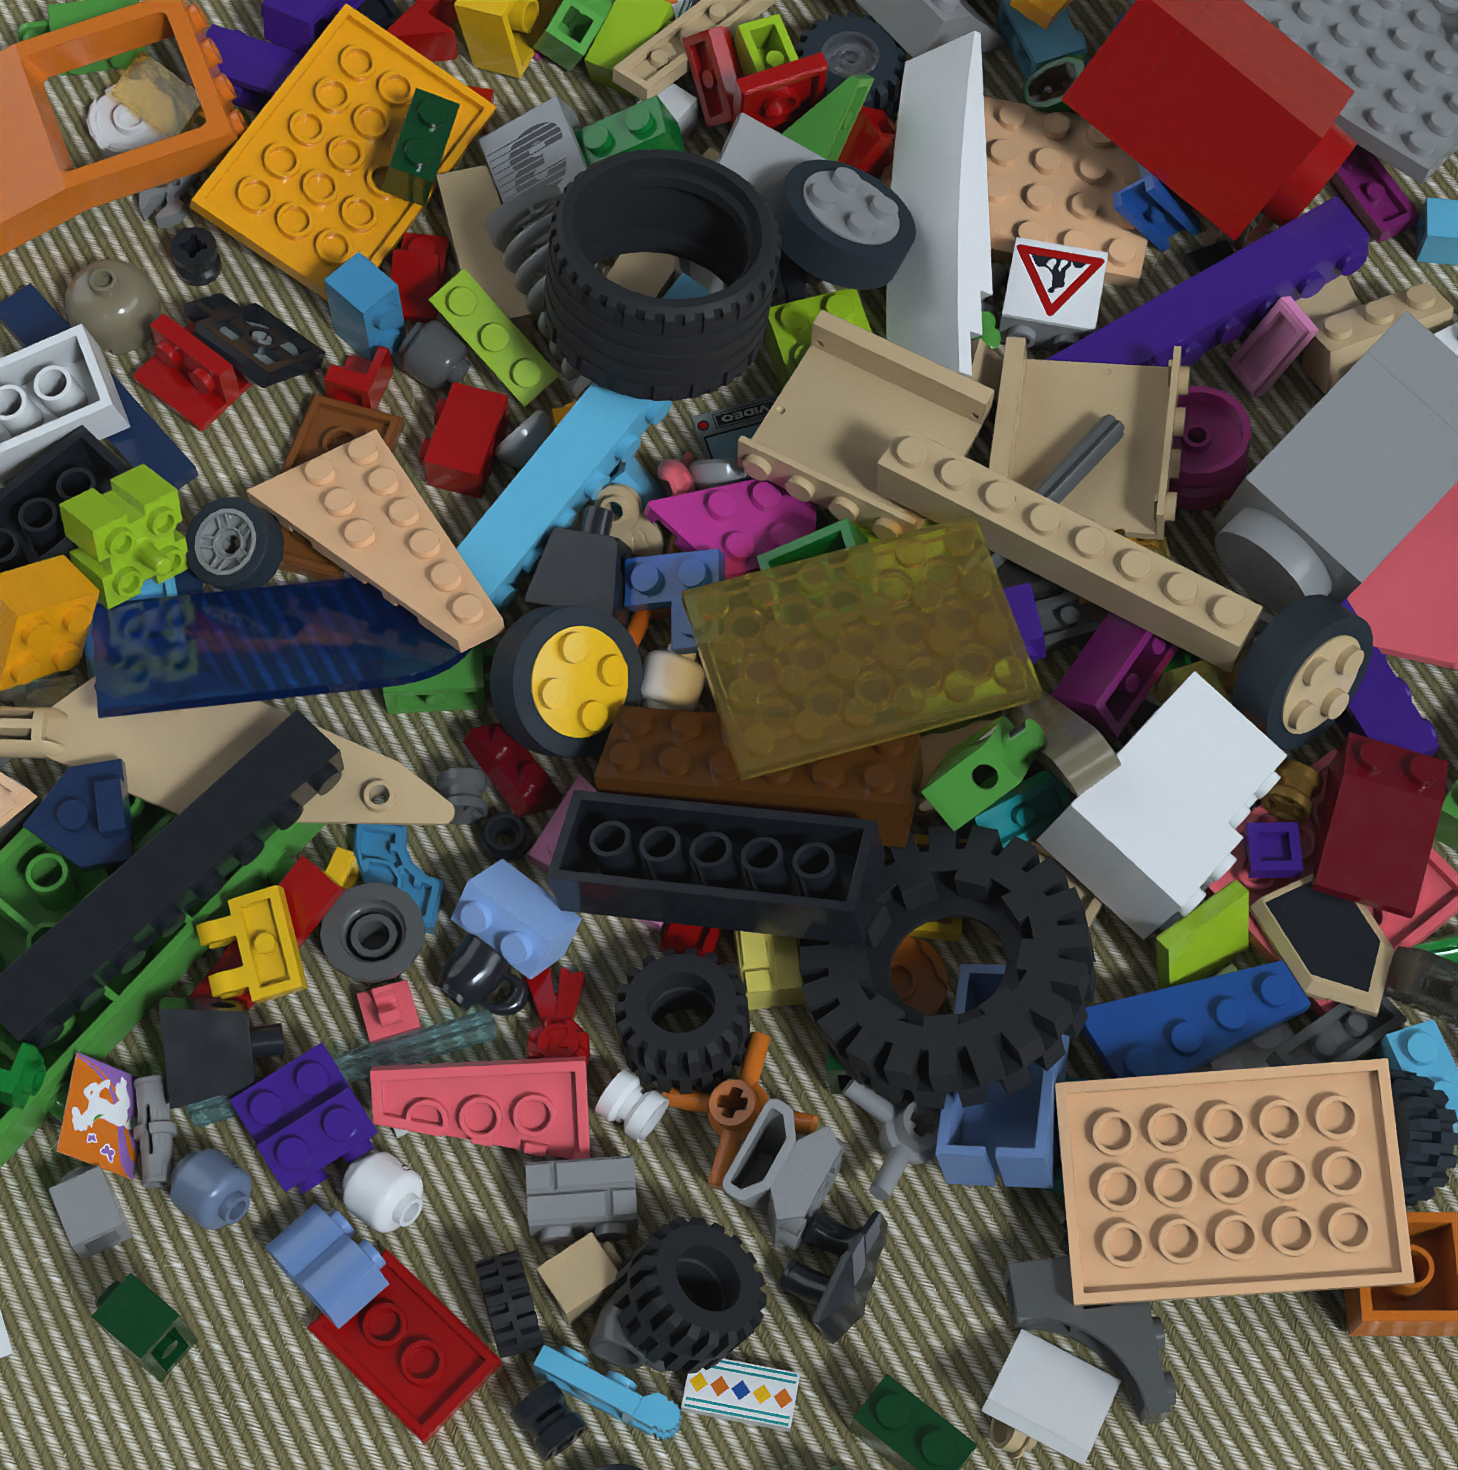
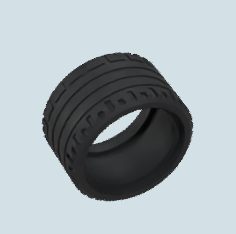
M662 149L636 150L610 156L588 166L585 171H581L574 177V181L569 182L565 186L563 194L559 195L556 201V208L553 209L543 312L545 313V326L549 329L548 335L551 341L556 344V350L567 359V363L572 368L577 369L585 378L615 393L637 399L652 401L692 399L706 393L710 394L717 391L721 386H727L732 383L735 377H740L746 371V366L753 363L756 354L762 347L782 244L781 236L779 235L780 228L778 222L774 219L773 210L766 204V199L762 194L757 192L755 187L742 178L741 175L720 163L692 153ZM638 252L670 254L688 259L716 275L728 287L704 297L687 299L656 298L630 291L614 283L593 266L600 261L621 254Z

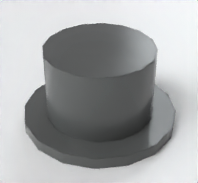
M370 882L351 887L342 893L323 917L320 937L325 956L338 972L355 981L381 984L394 980L413 964L422 950L426 930L421 909L408 893L391 884Z

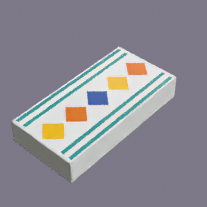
M723 1359L708 1370L702 1368L697 1373L687 1374L681 1411L790 1432L800 1373Z

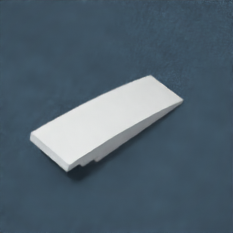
M977 31L970 32L905 62L895 137L891 189L909 209L915 223L916 236L913 245L894 278L887 283L886 340L966 377L972 376L970 339L982 336L981 299L993 295L981 33Z

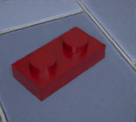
M501 722L472 728L463 740L465 746L517 817L553 809L561 799L562 795L549 779L546 771L541 768L528 749L517 743L507 733Z

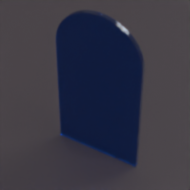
M356 578L129 600L109 610L99 603L96 604L92 619L93 629L91 630L94 642L96 677L94 689L97 694L99 718L405 685L428 679L450 669L465 658L472 649L470 648L462 653L421 625L417 616L400 604L394 606L383 598L382 592L369 582L363 584Z

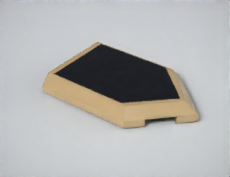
M1310 874L1261 897L1250 906L1249 911L1306 996L1325 1001V998L1356 1007L1355 1011L1377 1017L1394 948L1366 905L1312 890L1313 874Z

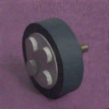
M809 160L794 166L787 174L771 205L774 219L778 222L780 228L781 249L793 262L806 271L803 278L812 286H819L823 280L833 285L856 290L882 287L894 278L913 245L916 236L915 223L909 209L892 189L869 173L837 161Z

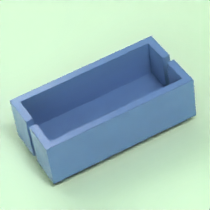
M960 964L954 1014L972 1010L986 1001L1000 985L1006 965ZM1064 1034L1061 1036L1066 1054L1048 1071H1045L1033 1061L1027 1066L1032 1083L1010 1095H1007L1000 1082L996 1081L986 1085L990 1102L963 1108L958 1091L947 1092L944 1109H941L935 1153L946 1184L995 1186L996 1176H1002L1006 1187L1054 1189L1059 1145L1055 1083L1065 1082L1069 1036Z

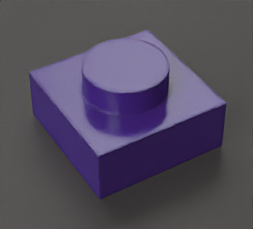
M1298 822L1246 823L1243 835L1248 878H1300L1303 871Z

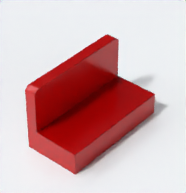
M719 26L683 38L707 128L732 121L735 79L744 77L731 29Z

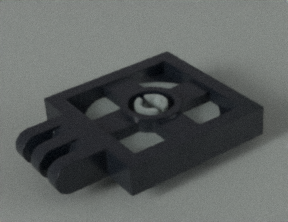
M217 293L210 297L188 302L184 307L186 317L196 324L192 335L231 363L235 369L243 374L248 382L266 388L321 367L326 352L256 302L241 307L224 294Z

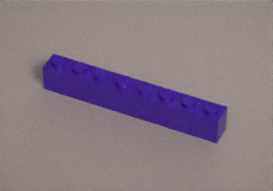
M1335 196L1046 360L1168 367L1169 360H1173L1174 346H1181V366H1190L1197 362L1205 352L1221 343L1228 344L1233 342L1244 330L1260 322L1281 297L1291 296L1294 301L1300 298H1310L1317 294L1325 284L1341 275L1348 276L1356 272L1367 261L1369 233L1340 198Z

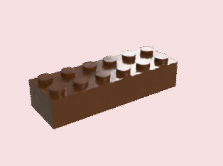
M619 705L594 779L597 792L877 820L883 846L906 848L923 777L920 730Z

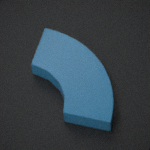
M355 824L354 851L364 884L370 882L391 884L408 893L421 909L425 933L434 935L446 889L445 882L426 875L412 862L407 850L408 832L406 826Z

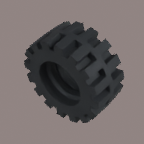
M518 1250L476 1261L478 1279L499 1357L504 1358L543 1346L537 1314Z

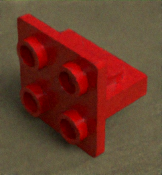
M163 313L150 325L156 342L154 347L156 354L134 373L135 381L198 431H204L253 384L248 382L243 374L235 369L231 363L192 335L196 326L195 323L191 321L183 328Z

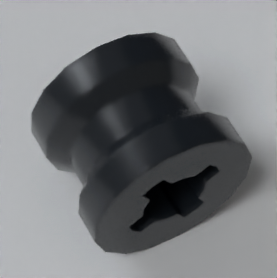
M190 227L178 232L172 238L170 244L171 255L175 262L177 275L181 281L198 287L208 285L216 280L220 275L222 263L216 239L211 232L204 228ZM196 252L195 257L191 258L190 254Z

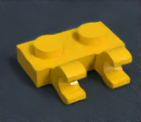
M274 885L229 899L227 901L231 913L230 916L196 925L200 946L209 945V949H216L237 940L243 966L208 976L213 997L221 996V999L225 1000L250 991L252 1002L262 1003L308 989L283 887Z

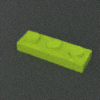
M465 268L428 300L523 407H526L560 376Z

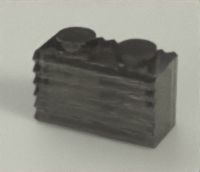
M1399 946L1392 957L1383 996L1401 1001V1004L1410 1005L1411 1008L1427 1012L1428 1015L1436 1016L1437 1019L1446 1020V1023H1452L1458 1027V963L1425 949Z

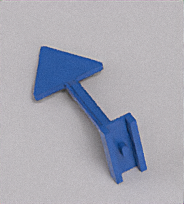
M1124 14L1118 16L1114 29L1125 16ZM1139 163L1141 179L1112 194L1114 209L1162 252L1170 249L1169 237L1184 229H1187L1193 236L1202 232L1199 217L1173 194L1163 182Z

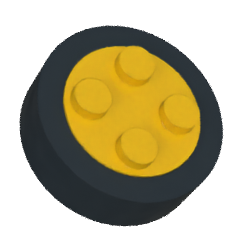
M552 605L541 607L528 612L513 623L497 646L490 673V690L493 706L507 733L526 749L548 756L568 758L591 757L603 752L619 705L640 707L643 696L641 693V685L644 679L643 666L633 638L626 628L610 614L589 606Z

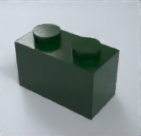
M416 88L381 191L425 207L460 104Z
M132 1273L123 1282L115 1281L105 1289L97 1300L96 1307L98 1309L91 1316L118 1347L160 1383L198 1341L183 1318Z
M888 1374L885 1375L855 1414L849 1430L898 1470H962L977 1447L974 1441Z

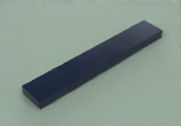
M31 283L0 303L1 324L23 348L71 328ZM110 372L131 427L104 438L109 446L130 469L144 463L177 490L199 476L194 464Z

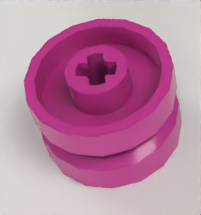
M1189 386L1188 395L1178 396L1177 407H1186L1184 437L1174 436L1173 449H1182L1179 479L1170 478L1169 492H1177V508L1184 510H1208L1223 504L1224 500H1229L1245 479L1251 442L1250 418L1241 403L1228 393L1208 386Z

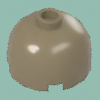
M101 259L87 264L75 274L65 294V315L69 326L72 328L83 324L101 347V350H110L112 355H122L142 347L153 337L150 325L159 317V314L161 315V304L149 277L135 265L118 259Z

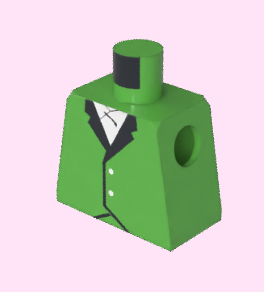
M1001 716L948 750L921 793L955 832L1023 780L1036 757L1035 752L1047 743L1045 733L1039 724L1030 718L1015 727L1007 717Z

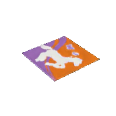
M76 1052L57 1152L94 1166L100 1165L102 1169L133 1180L140 1142L134 1140L133 1128L138 1125L136 1089L134 1088V1080L138 1079V1077ZM98 1114H102V1115H103V1116H101L100 1118H98V1119H96L95 1121H93L94 1118H95Z

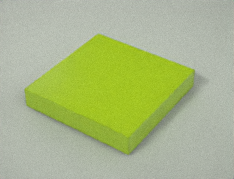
M1237 880L1230 882L1193 909L1186 917H1182L1156 937L1158 990L1206 979L1249 948V891Z

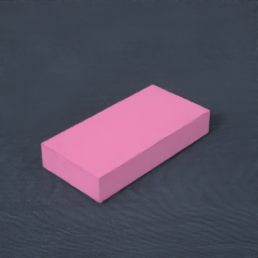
M1291 296L1281 297L1226 364L1254 398L1264 396L1319 329Z

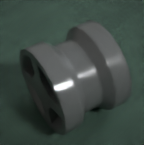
M464 767L452 768L439 773L437 776V790L442 793L445 799L452 803L455 809L454 819L449 824L469 825L486 819L488 816L487 802L482 799V793L487 789V775L484 772Z

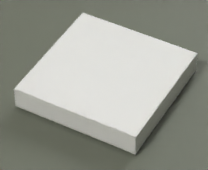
M1021 1329L981 1411L1084 1465L1121 1380Z

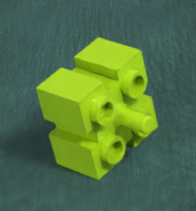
M144 463L110 479L112 490L104 494L91 488L59 504L65 535L78 546V548L69 552L71 562L100 590L97 601L108 610L142 593L141 588L145 580L151 578L154 582L160 584L189 569L186 553L188 552L186 537L175 529L177 524L183 521L178 491Z

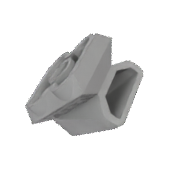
M770 1099L764 1105L722 1182V1190L727 1197L736 1202L767 1214L768 1229L771 1232L774 1248L788 1246L796 1250L805 1237L809 1221L819 1211L836 1180L844 1160L841 1157L846 1143L835 1138L829 1125L796 1141L794 1112L792 1108L779 1099Z

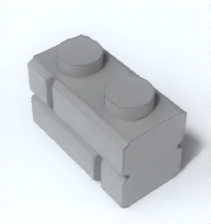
M634 1155L525 1163L528 1227L531 1238L541 1237V1243L546 1245H562L572 1242L574 1234H588L592 1232L595 1233L597 1240L616 1241L627 1238L629 1230H638Z

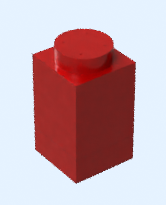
M1136 0L1061 98L1070 108L1234 241L1259 212L1279 228L1296 219L1327 184L1358 143V141L1334 123L1355 91L1243 0Z

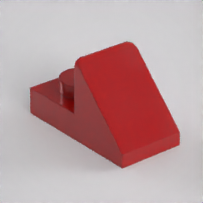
M417 0L386 31L431 62L454 60L458 57L455 32L450 27L457 19L454 7L456 0Z
M404 232L401 249L393 251L391 279L399 287L404 321L427 323L437 320L438 311L428 300L444 285L451 249L449 237Z

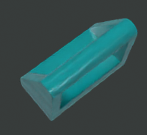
M1043 770L1020 782L1003 797L957 829L958 837L968 839L972 826L975 825L997 829L1003 848L1006 847L1014 835L1028 841L1042 834L1072 802L1068 789L1049 772Z

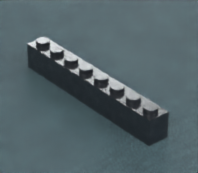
M296 709L0 974V1026L19 1046L23 1042L32 1044L40 1049L51 1045L64 1030L63 1024L79 1009L80 1011H86L93 1007L105 993L104 987L119 973L127 974L135 969L146 955L145 950L160 936L166 938L173 934L185 921V913L198 901L202 900L205 902L214 897L224 886L225 877L239 864L245 866L255 860L264 849V842L278 829L283 831L291 827L302 815L303 806L317 793L320 796L325 795L336 786L341 779V772L344 770L340 750Z

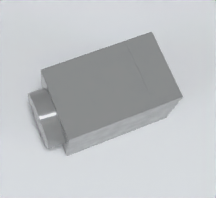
M1406 310L1247 475L1213 523L1221 529L1215 537L1217 553L1230 574L1248 593L1278 614L1294 602L1310 595H1325L1341 604L1457 483L1458 356Z

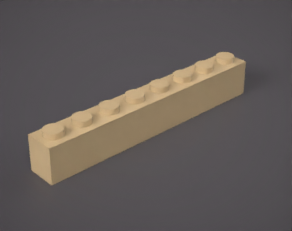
M903 425L877 463V492L996 552L1004 558L1229 673H1232L1255 634L1263 606Z

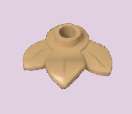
M621 483L610 484L602 489L594 504L590 506H598L613 511L611 502H616L623 511L622 516L614 515L610 536L620 538L631 547L633 557L634 555L639 557L663 555L664 540L662 530L658 521L652 524L646 518L644 511H642V501L639 494L633 488ZM585 508L579 511L580 517L573 530H581Z

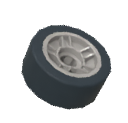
M222 497L206 504L193 517L186 532L188 549L186 558L189 568L200 581L230 594H248L262 588L276 574L283 559L284 538L279 523L267 510L239 497ZM238 538L240 541V546L238 550L235 552V547L237 545L235 540Z

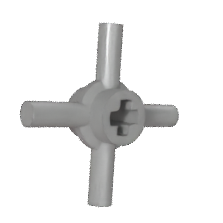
M852 1078L847 1083L842 1093L882 1123L879 1132V1143L887 1157L869 1188L870 1193L875 1198L884 1201L889 1199L907 1164H923L932 1160L940 1166L935 1155L941 1115L939 1109L917 1107L915 1101H902L893 1105L884 1097L876 1094L864 1082L860 1085ZM965 1185V1186L968 1187L969 1189H971V1188L974 1187L975 1185Z

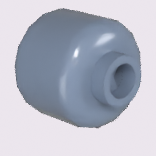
M205 1149L186 1155L175 1166L171 1174L170 1196L172 1203L196 1224L206 1230H216L228 1224H234L248 1211L252 1189L250 1175L217 1149Z

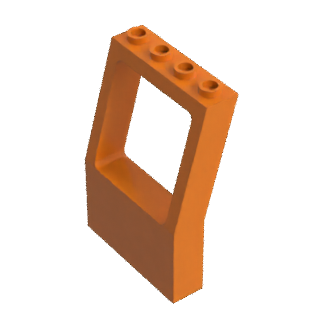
M145 0L14 43L0 51V256L88 209L218 166L246 131L249 125L239 109L234 108L232 100L237 98L235 89L228 77L220 72L218 64L223 62L222 56L214 41L206 36L204 30L209 27V23L203 10L196 2L190 5L187 0ZM175 36L206 116L205 124L199 128L74 169L44 86L45 81L52 76Z

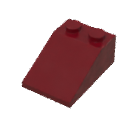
M1349 732L1329 764L1311 889L1411 919L1416 911L1444 802L1448 761Z

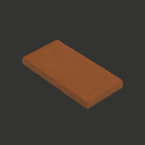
M313 393L279 475L375 429L393 454L404 428L403 417ZM271 514V515L275 518V520L278 522L277 517L274 516L273 514ZM280 525L284 538L283 559L278 569L340 585L345 570L314 549L311 541L295 530L290 532Z

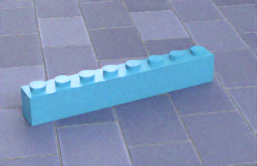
M683 272L662 298L687 299L704 297L712 293ZM593 382L456 548L500 614L506 611L514 602L518 594L516 588L528 574L530 576L535 574L551 532L555 528L574 529L580 517L578 512L589 499L595 500L600 491L608 486L610 482L609 474L620 461L627 462L636 453L641 444V435L651 423L656 425L663 420L671 408L672 401L637 399L615 393Z

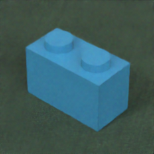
M357 252L324 279L335 334L364 359L373 361L379 346L389 348L390 354H394L406 338V330L398 284L360 252Z

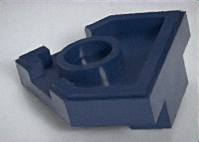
M122 759L69 767L23 826L83 871L123 865L135 854L124 761Z

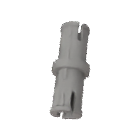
M145 1076L134 1080L138 1125L133 1128L134 1140L140 1142L143 1179L141 1184L142 1187L147 1189L165 1188L171 1186V1174L175 1168L172 1138L177 1136V1124L171 1122L166 1076Z

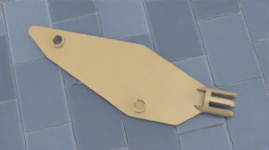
M97 674L52 707L0 706V758L50 759L68 768L122 759L126 766L128 793L179 815L291 714L202 675ZM314 725L340 750L344 770L341 772V779L332 790L322 796L317 793L303 806V813L295 823L442 826L449 824L454 819L455 809L452 803L403 764ZM378 794H384L389 797L383 804L371 802L373 797Z

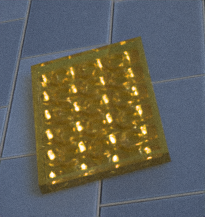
M975 515L681 591L682 604L741 781L1038 701L1041 698L1042 689Z

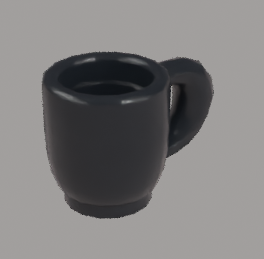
M471 933L466 935L449 956L441 969L439 981L435 985L439 991L464 1011L468 1012L471 1007L480 1006L497 1016L517 1014L525 1007L529 997V990L525 982L518 976L510 973L512 967L508 961L489 944ZM504 979L510 983L511 990L504 999L494 1003L485 1001Z

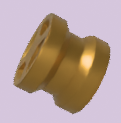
M1291 760L1282 761L1274 770L1281 778L1262 797V805L1268 812L1280 819L1303 823L1308 821L1313 810L1311 800L1319 796L1324 780L1316 770L1303 763Z

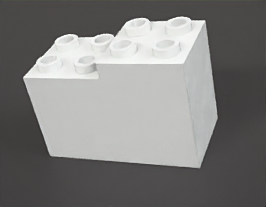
M1195 671L1116 753L1121 766L1076 797L1036 840L1143 940L1158 927L1165 931L1180 920L1182 916L1186 917L1206 896L1204 891L1213 881L1217 882L1236 862L1237 859L1230 852L1244 837L1235 829L1251 812L1249 808L1255 801L1264 797L1279 781L1281 777L1274 770L1288 756Z

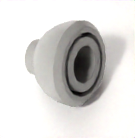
M537 410L495 448V455L509 466L522 469L554 430L553 423L546 411Z
M737 459L699 460L692 462L688 467L696 491L753 480L743 468L737 466Z

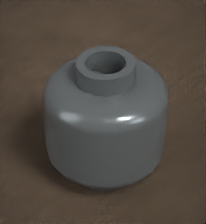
M432 320L426 324L419 321L408 333L398 350L403 355V370L431 390H439L448 382L451 384L453 382L460 383L471 366V363L465 359L469 349L467 343L458 333L438 320Z

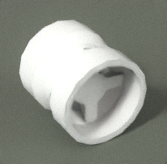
M623 1069L610 1082L601 1095L595 1112L608 1122L615 1120L618 1123L624 1122L625 1134L635 1142L641 1143L659 1123L668 1107L669 1099L657 1090L644 1094L645 1088L640 1085L639 1077L629 1070Z

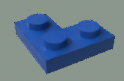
M720 549L626 558L625 607L632 612L671 608V650L676 654L725 650V554Z

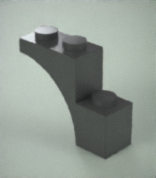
M1070 1256L1008 1264L1003 1281L1012 1331L1024 1329L1051 1332L1068 1337L1089 1348L1101 1357L1122 1380L1132 1397L1140 1424L1147 1425L1163 1422L1171 1412L1170 1405L1176 1404V1389L1172 1373L1170 1371H1163L1159 1350L1165 1349L1164 1329L1160 1317H1152L1149 1302H1135L1084 1309L1083 1306H1074Z

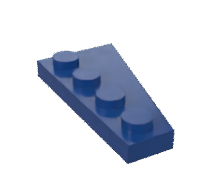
M1283 960L1086 1007L1088 1018L1082 1028V1032L1112 1079L1191 1073L1301 1015L1309 1009L1311 1003Z

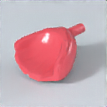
M686 452L681 461L664 459L658 466L657 474L665 482L667 497L696 491L693 478L688 470L691 463L695 461L693 453Z

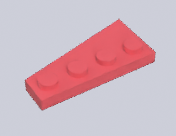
M586 1056L372 1066L370 1070L373 1124L438 1137L443 1135L471 1140V1143L489 1147L498 1145L523 1150L525 1154L545 1158L546 1155L569 1160L591 1158Z

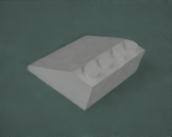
M855 0L913 58L973 31L981 33L982 53L1003 49L1008 43L966 0Z

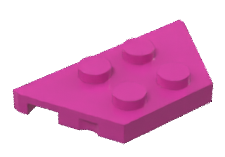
M753 479L648 501L644 514L652 524L659 520L677 537L675 545L683 552L720 549L725 554V584L762 576L757 556L815 532L817 504L811 501H800L791 496L786 489L768 480Z

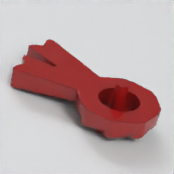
M550 967L531 980L524 975L541 1023L528 1034L527 1059L586 1056L587 1066L590 1059L589 1035L574 1021L585 985V973L579 971L572 974L567 968L562 967L559 974L558 994H554Z

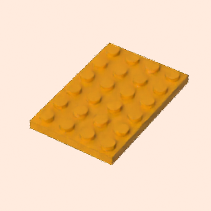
M345 3L191 199L190 208L328 301L324 279L357 252H360L376 267L380 268L403 238L404 232L409 230L425 208L419 204L381 191L416 88L460 104L436 175L452 172L493 117L497 106ZM436 176L426 205L438 191Z

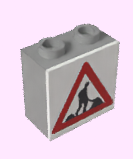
M1016 237L999 327L1001 333L1000 343L1006 344V337L1026 338V349L1034 348L1058 353L1094 333L1108 253Z

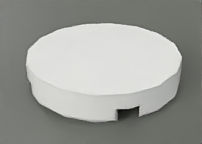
M127 81L114 84L104 90L106 95L102 96L98 102L95 98L89 106L86 121L92 143L103 155L109 158L177 135L179 120L173 99L168 94L166 96L165 93L159 91L158 86L149 82Z

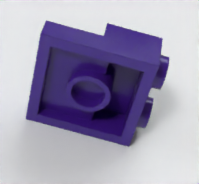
M322 1042L230 1100L256 1142L258 1150L285 1192L294 1187L297 1188L300 1195L309 1191L329 1178L324 1168L342 1157L345 1163L349 1165L373 1150L375 1147L370 1139L379 1134Z

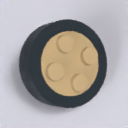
M1310 595L1294 602L1279 613L1262 633L1258 630L1255 631L1246 647L1250 650L1236 678L1232 704L1281 750H1293L1308 744L1334 723L1357 692L1366 674L1372 654L1373 635L1369 624L1325 595Z

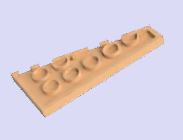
M376 429L246 490L250 503L266 509L276 516L279 524L290 532L295 530L311 541L314 549L363 584L369 582L382 592L383 598L394 606L399 604L417 616L421 625L462 653L506 631L502 616Z

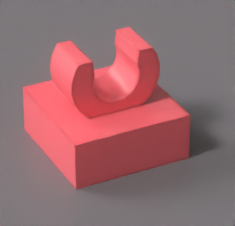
M407 979L385 984L357 994L372 1048L422 1034Z

